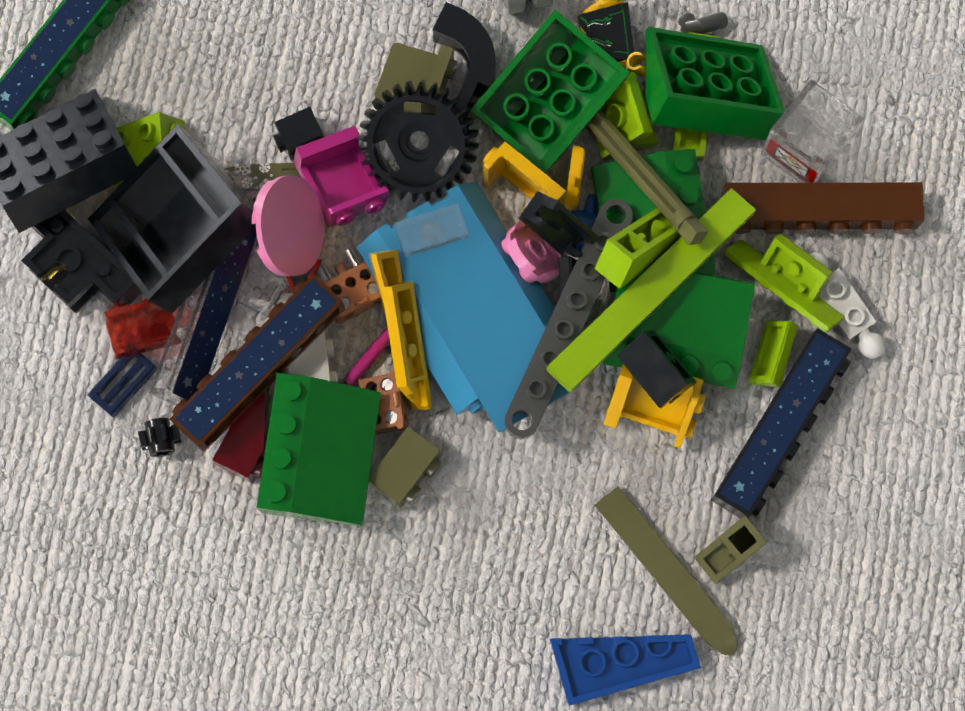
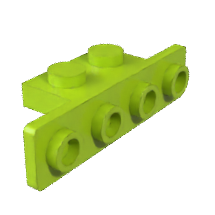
M779 234L773 239L765 255H762L744 240L737 241L725 250L724 255L736 267L745 270L762 287L771 290L783 299L787 306L796 309L808 318L815 327L828 332L844 318L842 314L819 298L833 272L784 235Z

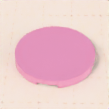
M280 176L272 181H267L257 195L252 212V224H256L259 247L256 249L264 265L279 276L303 275L314 266L323 246L325 226L319 198L310 184L298 176Z

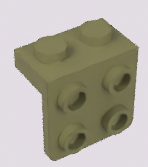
M394 43L376 88L375 98L384 102L381 96L384 90H388L394 95L392 88L395 84H399L402 90L405 91V84L410 80L413 83L414 89H417L421 80L425 81L426 90H429L434 83H438L437 93L441 94L445 90L448 79L453 80L456 73L458 61L454 60V48L441 44L438 55L401 43ZM404 102V111L436 114V106L429 103Z

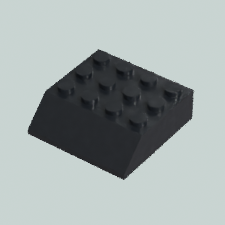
M96 89L80 94L75 99L57 108H53L45 114L27 123H23L14 130L0 136V203L18 233L139 173Z
M178 124L137 166L139 173L125 179L88 218L146 299L171 314L256 227V224H252L254 205L219 162Z

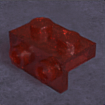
M146 298L142 302L132 305L127 303L117 304L104 312L105 327L115 360L180 343V336L173 313L167 312Z

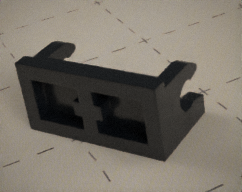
M538 191L518 218L561 255L565 252L575 258L581 257L583 254L576 248L577 244L583 240L586 243L593 244L598 238L597 234L558 200Z
M655 330L644 331L617 355L659 408H663L668 403H673L697 383Z

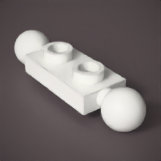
M820 252L809 253V255L825 267H829L828 259L824 254ZM838 268L831 275L819 298L844 316L842 321L836 326L847 342L858 337L860 340L858 344L860 353L869 359L878 358L885 350V341L881 335L869 331V328L874 326L877 321L843 272Z

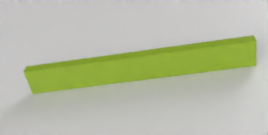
M731 188L699 219L708 230L700 244L689 245L681 236L547 366L546 371L568 392L572 393L755 214L756 209Z

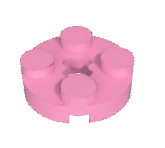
M519 221L507 231L506 238L501 241L502 249L511 256L519 267L521 277L527 283L532 284L535 281L548 283L559 275L557 262L561 254L522 221Z

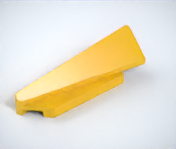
M398 249L369 253L387 320L397 388L409 399L412 410L433 409L414 283L403 282Z

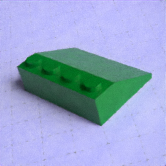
M555 9L470 111L546 174L629 76L630 72Z
M654 27L647 28L646 103L652 124L750 139L770 140L785 117L786 112L763 45Z
M695 149L665 150L641 155L699 220L706 211ZM616 161L592 165L591 172L598 213L602 205L608 200L620 199L628 203L632 209V224L657 208ZM616 208L606 213L607 219L611 223L620 224L625 220L623 212ZM681 235L659 257H661L681 237ZM713 255L696 272L715 276L716 270ZM609 282L610 292H616L617 286Z
M695 272L603 364L622 368L623 363L617 355L644 331L655 330L693 377L704 380L703 383L735 389L743 356L755 283ZM638 276L637 278L623 286L621 289L617 287L615 300L627 288H629L640 276Z
M277 373L256 507L261 514L363 526L381 392L314 377Z

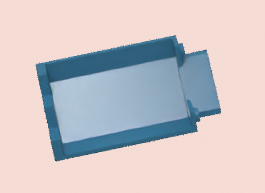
M478 182L456 185L447 190V195L432 205L427 201L406 213L407 217L403 221L396 223L392 227L388 223L381 226L356 248L373 276L374 272L369 253L398 249L403 282L414 283L426 365L456 415L467 411L475 414L485 409L498 432L506 430L504 425L506 413L555 307L538 281L532 284L527 283L521 277L519 267L511 256L504 252L501 241L506 238L507 230ZM558 382L548 405L570 392ZM517 413L512 417V423L515 425L529 416L526 413Z

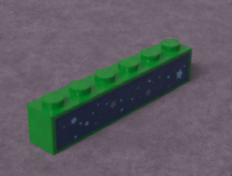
M63 0L0 78V123L10 130H14L17 126L35 119L36 113L42 105L52 100L56 93V88L61 81L69 78L74 72L76 62L83 54L89 53L93 48L95 38L102 29L106 30L112 24L115 17L114 14L121 5H126L130 0Z

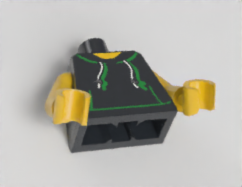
M597 0L578 16L576 27L629 72H634L638 76L646 75V68L638 66L640 62L646 61V57L640 52H634L628 3H624V0Z

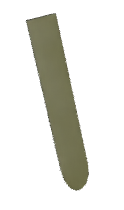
M617 486L598 501L594 506L710 647L719 653L728 656L735 654L737 651V639L728 620L623 491Z

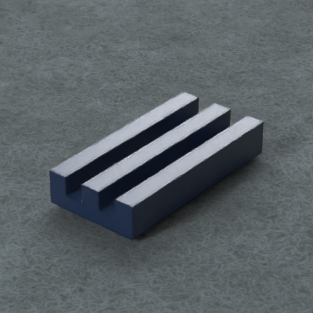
M131 346L87 396L114 418L158 368ZM134 357L138 359L107 395L101 399L99 395ZM145 365L146 368L111 406L108 405Z

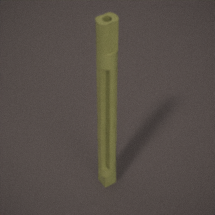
M599 110L586 125L587 129L653 202L689 245L700 244L708 232L705 226L684 205L603 112Z

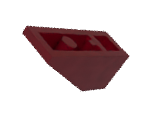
M270 386L230 426L212 459L218 467L250 483L253 482L255 476L260 478L262 475L268 436Z

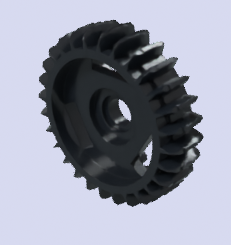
M410 80L405 84V91L402 90L399 84H395L392 88L394 95L388 90H384L381 93L384 102L375 98L372 101V105L376 111L369 108L364 113L371 121L364 120L360 123V127L367 130V132L359 134L358 140L367 142V144L360 147L358 152L368 153L369 155L362 162V165L372 164L374 168L368 176L372 177L379 174L381 178L377 186L380 187L387 182L390 184L388 188L389 194L395 191L396 188L399 189L400 200H403L406 194L410 192L412 202L417 201L420 193H423L425 202L430 201L433 191L437 198L440 199L444 195L443 187L449 190L455 187L453 181L459 185L464 182L465 178L460 172L468 175L472 171V167L466 162L474 163L477 159L476 155L469 152L479 148L478 142L470 141L471 138L479 134L478 130H469V126L474 123L475 118L465 119L463 115L467 112L469 106L459 109L456 105L460 100V96L449 100L447 98L450 91L449 88H446L441 94L437 93L438 83H434L429 90H426L425 81L421 80L417 89H414L413 83ZM404 102L432 104L436 106V114L404 111ZM416 131L424 132L429 139L428 146L421 149L416 148L411 142L412 133ZM386 141L399 169L393 170L386 162L380 150L379 142ZM451 145L459 150V154L447 172L441 176L434 169Z

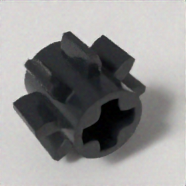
M169 418L148 420L144 423L145 430L138 431L142 451L149 450L151 457H163L173 454L175 452L174 444L181 443L179 429L174 424L170 425Z

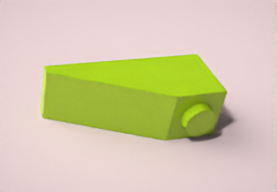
M656 208L607 239L594 269L609 282L621 289L640 276L680 234L660 210Z

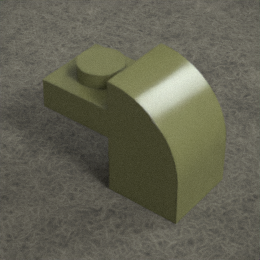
M745 515L694 558L716 584L761 549L768 541L748 516Z

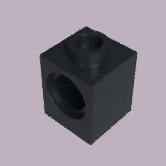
M307 107L274 122L278 132L273 135L280 153L287 152L290 160L294 159L297 147L324 137L311 107Z

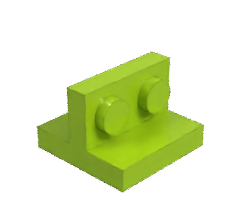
M630 72L629 76L600 110L635 149H651L659 143L641 85L638 84L636 74ZM595 138L601 159H612L613 157Z

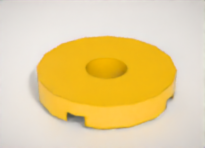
M573 145L565 207L569 211H576L578 209L586 153L584 147Z

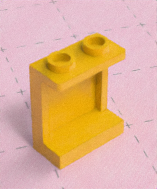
M506 141L499 148L493 147L484 157L483 185L488 189L499 177H503L530 200L538 191L558 200L564 205L566 190Z
M623 364L603 425L616 429L621 416L675 434L676 441L674 447L681 448L684 437L689 439L692 437L697 422L696 419L692 418L693 413L699 415L701 413L706 395L700 394L704 380L693 377L697 381L696 384L690 387L673 403H668L663 408H659Z

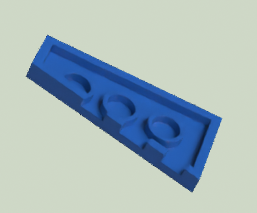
M691 634L549 639L568 706L701 668Z

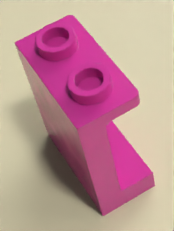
M356 126L297 147L293 163L301 178L308 182L316 192L327 228L336 224L338 226L347 225L356 216L366 212L367 214L377 213L384 208L388 199L389 190L387 186L378 187L376 177L368 176L371 171L370 166L362 165L366 158L363 153L358 152L360 140H358L359 132Z

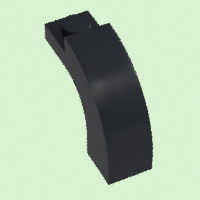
M446 2L433 28V42L454 48V51L463 57L469 71L458 94L460 100L456 105L459 109L469 106V109L463 115L466 119L469 112H471L470 110L495 82V51L491 38L483 25L467 11Z

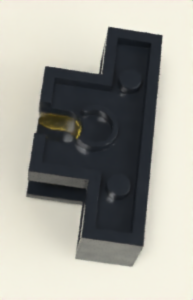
M67 210L32 226L43 239L21 261L75 314L98 291L105 295L122 312L142 293L118 259L80 225Z

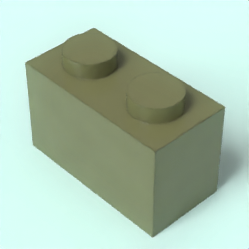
M407 426L370 475L369 486L400 509L405 502L411 505L422 490L418 485L424 477L428 476L431 478L442 463L439 460L441 456L440 449Z

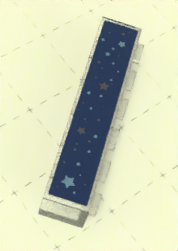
M256 227L180 305L149 394L177 405L184 398L189 400L198 391L196 388L198 383L206 375L212 374L217 365V357L222 342L228 333L231 316L238 304V296L244 279L249 273V265L254 250L258 246Z

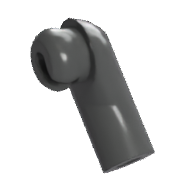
M719 12L695 20L694 14L686 13L679 18L678 23L681 26V32L703 34L725 28L728 25V18L724 12Z

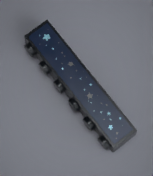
M818 328L815 330L712 497V502L740 519L745 515L748 518L751 515L755 517L759 515L767 502L766 499L762 498L768 486L774 489L784 474L779 469L785 458L791 461L801 446L796 441L802 430L808 433L818 418L813 412L819 403L825 405L835 390L830 384L836 375L842 378L851 363L847 356L852 348Z

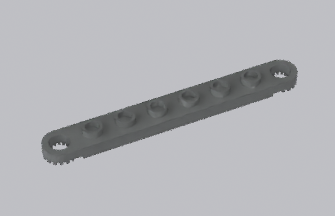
M611 199L602 205L591 229L598 235V238L593 244L585 242L581 250L583 255L578 257L510 404L505 416L504 425L509 435L516 439H528L536 432L558 384V381L546 371V368L581 334L606 279L594 268L607 239L631 224L633 212L629 204L623 200ZM616 208L623 212L625 220L620 224L611 223L607 219L606 213ZM517 413H526L530 417L531 426L526 430H519L513 425L512 417Z

